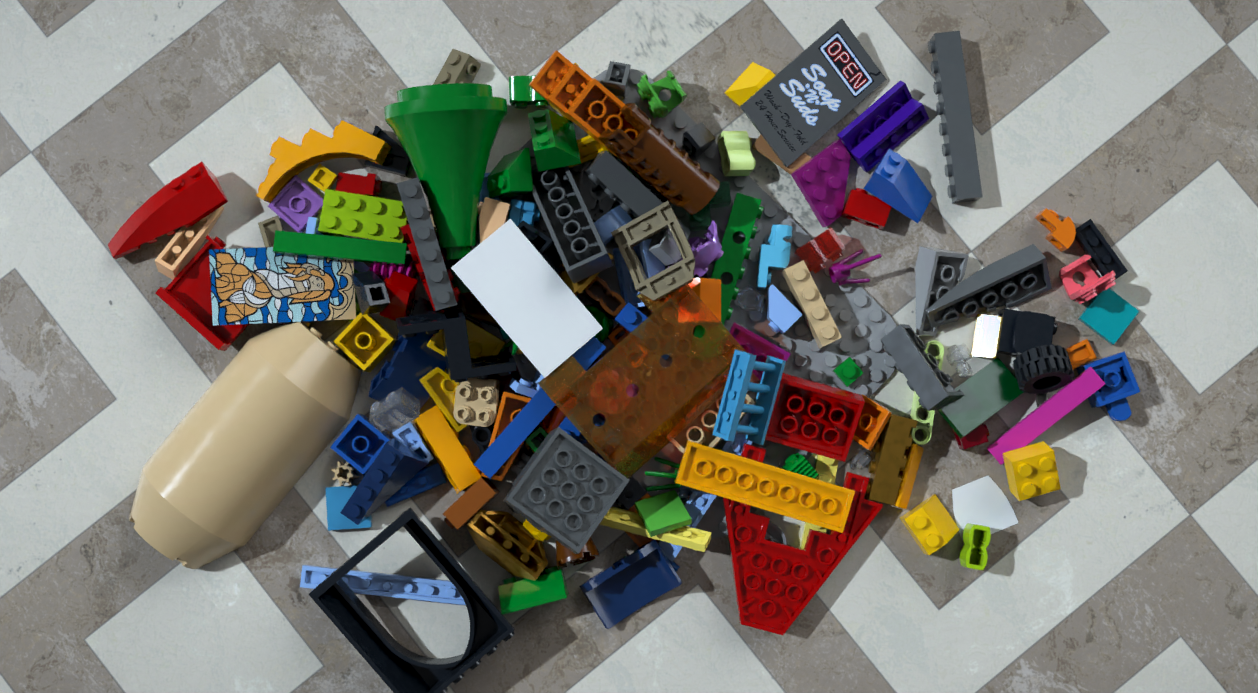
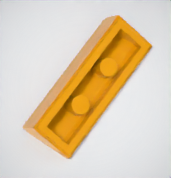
M911 444V447L906 450L907 462L904 470L900 471L899 476L902 479L895 504L892 506L907 509L923 454V447Z

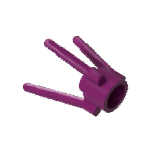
M860 249L843 260L832 264V267H829L830 278L833 283L838 282L839 286L869 283V278L847 279L851 275L850 269L879 259L882 255L877 254L850 265L845 264L864 252L863 249Z

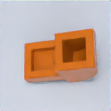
M1046 208L1040 211L1035 219L1050 231L1046 239L1059 251H1065L1072 245L1075 239V225L1069 216L1059 220L1056 212Z

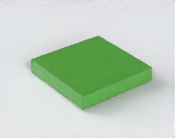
M675 490L635 502V508L651 537L692 524V519Z

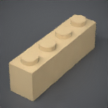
M804 260L784 269L782 275L819 349L842 338Z

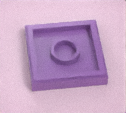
M295 175L268 207L296 232L303 233L307 228L308 217L316 218L321 213L324 199Z

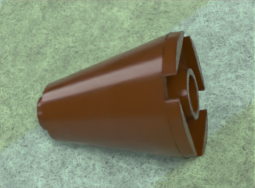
M591 537L579 554H574L556 540L558 568L567 567L566 563L569 562L573 566L596 559L595 556H600Z

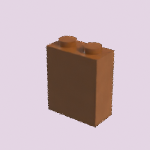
M481 477L443 513L446 517L444 521L452 529L455 527L458 530L464 527L500 491L487 477Z

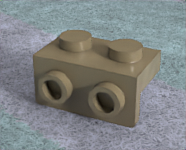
M452 49L433 85L472 83L481 64L470 54Z

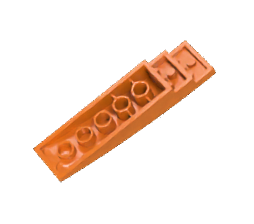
M557 50L553 52L529 83L533 90L617 158L619 157L599 140L598 137L602 132L607 129L612 132L616 129H621L632 140L639 134V131L624 119L625 116L620 111L625 104L595 78H591Z

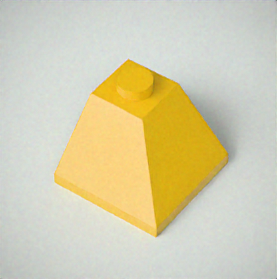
M752 62L724 94L740 107L770 81L775 74L771 70Z

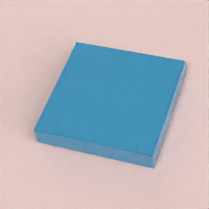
M358 485L326 487L328 531L372 527V515L357 525L340 513Z

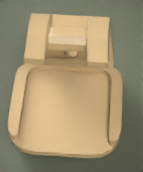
M471 377L467 381L461 382L455 392L453 411L455 420L465 425L481 427L492 425L497 417L500 380Z

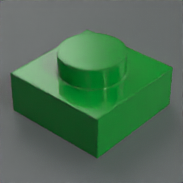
M848 357L833 370L846 387L863 374L851 357Z

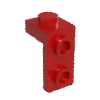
M338 173L335 191L378 197V194L381 193L382 181L377 174L368 173L367 176Z

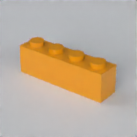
M435 405L415 417L412 422L458 494L475 484L481 478L480 474L482 471L473 464L469 458L471 455L465 444L461 445L458 440V432L453 427H450L444 414Z

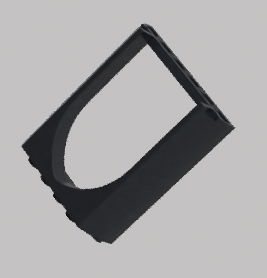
M411 508L404 511L395 521L336 571H333L308 594L394 693H446L447 687L452 682L457 684L465 676L463 673L469 668L471 670L475 669L481 663L480 659L485 654L490 656L498 649L497 645L502 640L506 642L515 634V628ZM403 526L452 582L466 604L470 620V636L465 652L455 657L440 659L421 656L406 649L388 633L343 581L342 577Z

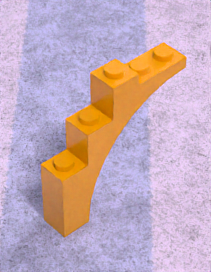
M343 120L335 127L332 139L311 128L304 135L301 146L279 136L277 141L272 144L269 154L276 160L270 165L268 175L264 182L259 185L256 196L271 203L295 175L317 163L335 158L364 159L382 165L391 146L387 142Z

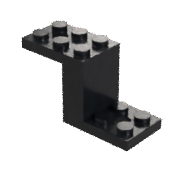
M461 309L395 318L399 335H403L406 338L417 336V333L420 332L436 334L439 333L440 329L442 330L447 372L450 379L455 380V382H465L471 377L486 379L491 374L506 376L510 375L511 371H517L516 362L510 353L470 358L466 319Z

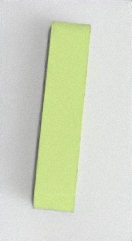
M939 341L925 343L927 349L924 351L928 353L930 345L936 348L937 353L934 357L938 360V368L941 370L944 356L943 345ZM914 391L910 419L917 420L918 422L916 428H911L910 434L913 438L912 444L924 445L931 438L935 410L928 411L925 409L927 417L921 420L918 416V411L923 407L919 403V397ZM918 429L923 431L924 434L921 441H917L915 438V432Z

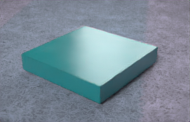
M1108 288L1093 298L1078 320L1109 344L1114 345L1139 313V310Z

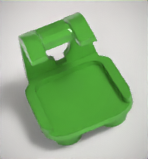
M670 70L667 71L665 78L652 84L648 82V76L645 74L641 76L637 84V93L642 101L645 99L647 101L650 100L648 102V110L654 119L656 117L663 119L687 97ZM661 90H669L671 98L667 101L660 100L659 93Z

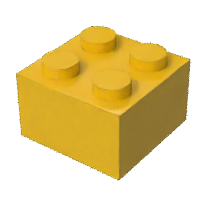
M360 313L333 342L361 369L370 373L392 350L396 338L370 314L362 315Z
M1044 441L1002 453L1010 492L1019 501L1061 489L1054 450Z

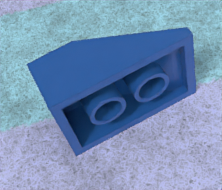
M888 149L863 188L916 223L922 218L933 197L910 163L891 149Z

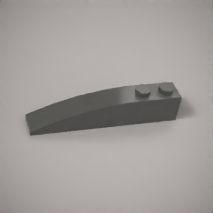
M1032 244L977 271L957 284L926 310L931 327L956 322L960 317L964 316L968 318L975 317L977 313L983 311L988 313L994 312L996 308L1006 306V308L1013 307L1052 289L1046 257Z

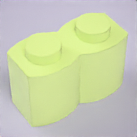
M722 131L717 142L724 176H749L755 168L756 161L750 151L752 141L747 131Z

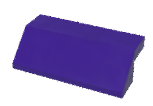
M900 80L837 136L843 142L850 156L867 173L881 161L888 149L893 151L930 118L924 105L912 98L906 83Z

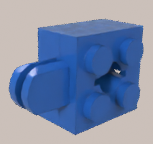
M1125 351L1077 367V372L1080 375L1091 366L1105 382L1104 386L1088 397L1091 408L1105 405L1110 418L1114 421H1123L1131 416V409L1126 397L1139 393L1140 389Z

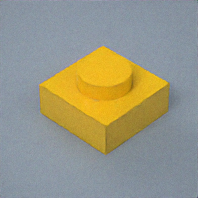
M319 163L307 181L325 192V189L330 190L338 176Z

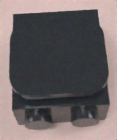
M1005 308L999 310L998 316H1001L1002 320L997 353L1018 356L1034 347L1054 345L1052 344V338L1057 331L1056 317L1031 311H1017Z

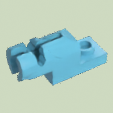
M772 225L768 239L770 245L762 244L760 246L756 289L765 290L766 285H770L771 272H768V269L784 270L789 264L791 243L786 242L784 239L788 240L792 237V226Z

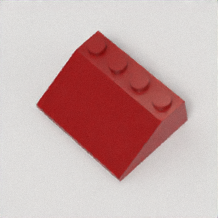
M783 373L765 440L845 462L865 401L860 394Z

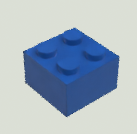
M357 414L330 448L365 475L386 442L393 438L366 416Z

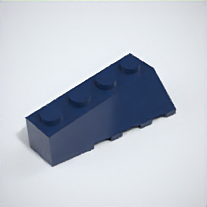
M391 439L386 442L340 513L359 525L429 462L397 439Z

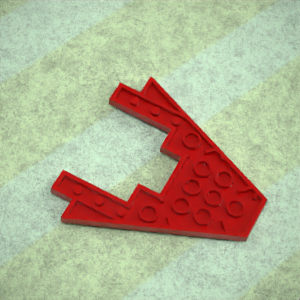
M744 443L741 456L763 463L766 449ZM850 472L846 473L843 487L854 490L855 494L843 533L831 530V533L827 534L809 529L804 550L765 539L770 518L750 513V505L723 497L740 624L779 635L785 634L882 509L883 504L864 499L869 482L868 477Z

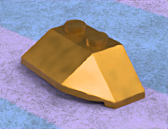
M480 510L467 525V529L478 549L513 576L535 581L548 565L542 541L535 539L523 524L508 512Z

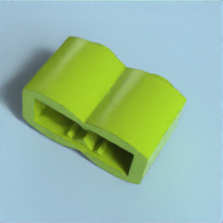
M971 523L966 524L963 530L964 545L960 551L961 566L984 570L988 559L986 548L991 539L989 527Z

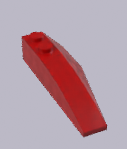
M200 162L165 185L130 216L108 243L112 257L116 260L140 249V246L144 243L152 244L156 242L157 237L164 234L170 236L176 233L175 229L182 226L188 228L227 203L228 200L216 176L203 162Z

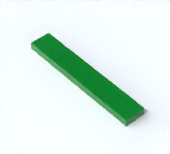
M275 230L273 253L399 266H405L407 243Z

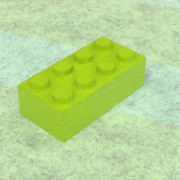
M325 189L318 231L329 236L406 243L400 227L408 225L409 222L402 201Z

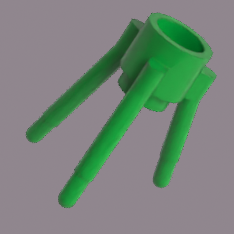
M659 457L654 458L655 461L677 469L680 467L678 463ZM675 469L674 473L645 471V475L674 478L673 481L675 482L678 470ZM677 483L647 487L646 491L680 488L682 485Z

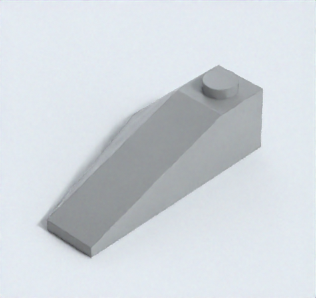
M919 247L915 266L917 335H936L940 326L931 327L926 310L954 288L958 281H962L969 254L932 247Z

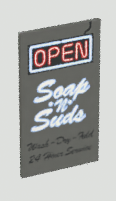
M840 19L745 101L740 108L782 161L783 165L788 167L880 86L886 78L845 21Z

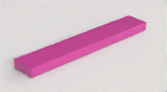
M1090 366L987 447L988 451L1002 465L1004 463L1002 453L1028 445L1104 386L1105 382Z

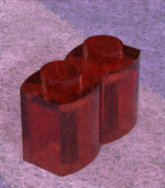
M831 227L797 249L794 253L800 262L804 260L809 272L813 271L816 274L826 267L824 265L825 262L830 259L832 262H835L843 256L842 251L846 248Z

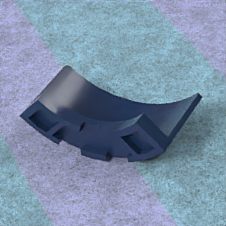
M420 332L417 333V336L406 338L398 333L392 348L395 354L390 362L386 360L380 371L371 380L369 397L406 415L415 416L430 397L419 380L436 367L443 371L446 367L445 356L427 346L433 334Z
M652 540L639 547L629 556L626 555L613 563L615 568L611 566L605 571L599 572L579 587L605 628L610 629L644 605L680 586L682 581L657 541Z

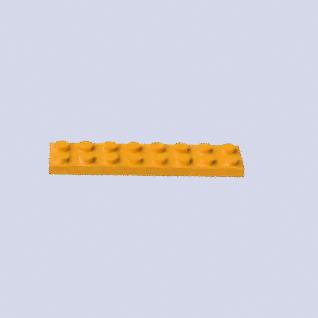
M687 440L675 483L841 533H843L855 494L854 490L689 440Z

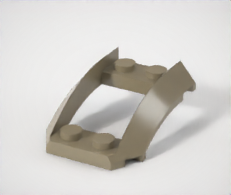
M669 201L611 232L631 274L634 287L641 294L653 301H658L693 281L695 257ZM669 227L683 260L647 279L633 247Z

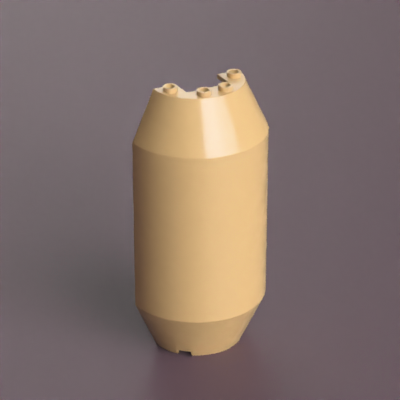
M309 321L285 322L249 339L144 464L129 520L135 524L134 529L148 544L172 561L175 559L180 561L184 567L199 569L244 546L349 420L362 370L350 357L341 356L337 352L339 348L332 342H324L321 339L322 334L315 328L309 327L311 324Z

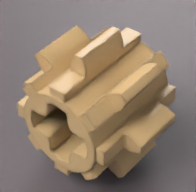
M338 461V468L332 469L335 472L332 480H339L340 486H344L345 483L353 485V478H359V475L355 472L357 469L352 467L347 461L344 464ZM348 469L347 477H342L344 470Z

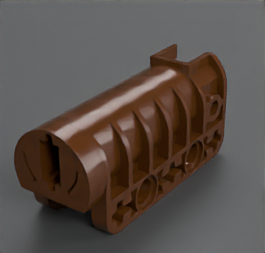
M626 103L620 111L625 116L624 119L639 131V134L632 140L621 129H616L613 132L607 129L598 137L599 140L670 203L683 207L691 215L699 212L714 197L719 189L720 182L710 172L703 171L700 168V163L692 161L685 150H680L676 146V142L673 139H668L663 135L664 131L661 128L653 126L651 119L635 103Z

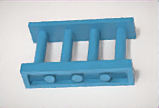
M735 349L712 435L734 442L736 433L746 434L745 439L764 445L786 363L785 360L767 355L766 363L755 361L756 355ZM753 370L763 371L760 384L750 382ZM747 391L758 392L755 405L744 404ZM741 412L752 413L749 426L738 425Z

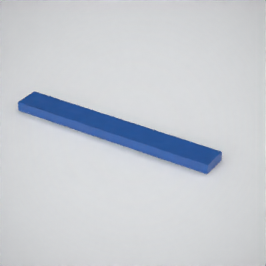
M592 337L565 360L478 458L474 465L491 479L605 350L606 346L597 338Z

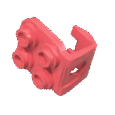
M1090 255L1080 257L1059 271V277L1069 298L1075 302L1078 301L1079 304L1092 299L1116 284L1114 281L1116 279L1114 271L1100 278L1086 262L1092 258ZM1080 272L1083 274L1084 286L1073 281L1074 273Z

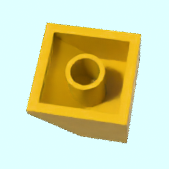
M933 494L900 517V520L922 552L929 556L947 544L960 530L936 494Z

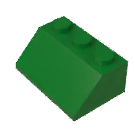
M549 109L528 113L533 149L539 172L581 163L573 122Z
M557 566L544 569L545 573L540 574L535 581L526 578L516 580L515 577L502 580L503 584L498 586L502 614L567 598L569 592L563 568L557 569Z

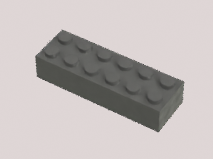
M537 164L531 166L532 194L573 284L613 266L568 166L540 172L538 171Z

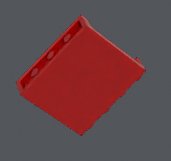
M207 235L205 238L209 241L166 288L160 287L155 294L218 350L226 351L249 324L213 326L209 249H226L224 247L227 244L217 236L212 238Z

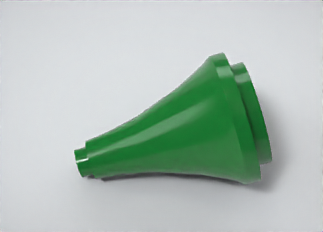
M477 83L435 84L399 90L396 92L397 103L384 107L385 121L392 128L409 156L427 197L436 228L439 247L445 248V259H462L471 252V246H476V223L480 192L492 146L501 123L508 113L507 100L493 97L492 86Z

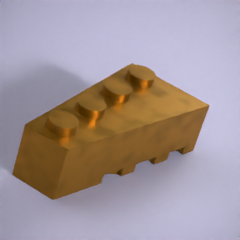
M897 415L890 416L879 436V440L877 439L873 447V452H876L874 461L871 460L868 473H871L865 499L890 505L895 504L902 479L898 474L899 471L902 472L905 468L907 459L904 453L905 450L911 447L913 438L910 431L912 427L916 428L917 420Z

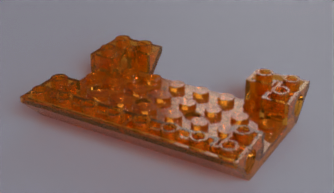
M688 284L658 301H653L640 293L637 297L652 314L591 368L585 371L571 355L546 378L538 382L550 399L603 459L627 479L723 395L735 349L746 352ZM697 325H701L705 329V334L701 338H696L693 335V329ZM668 354L671 357L672 363L670 366L662 367L660 365L662 355ZM636 384L639 391L636 396L631 397L627 395L626 388L628 385ZM598 413L605 416V423L601 426H596L593 423V417Z

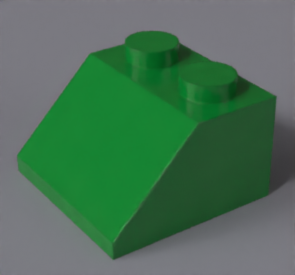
M523 148L503 156L487 176L489 198H512L533 191L529 148Z

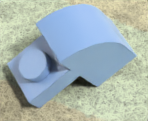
M620 205L599 218L594 224L604 246L614 238L611 232L629 223L632 219Z

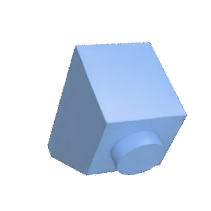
M772 284L767 289V320L770 322L768 326L775 333L780 332L783 334L803 314Z

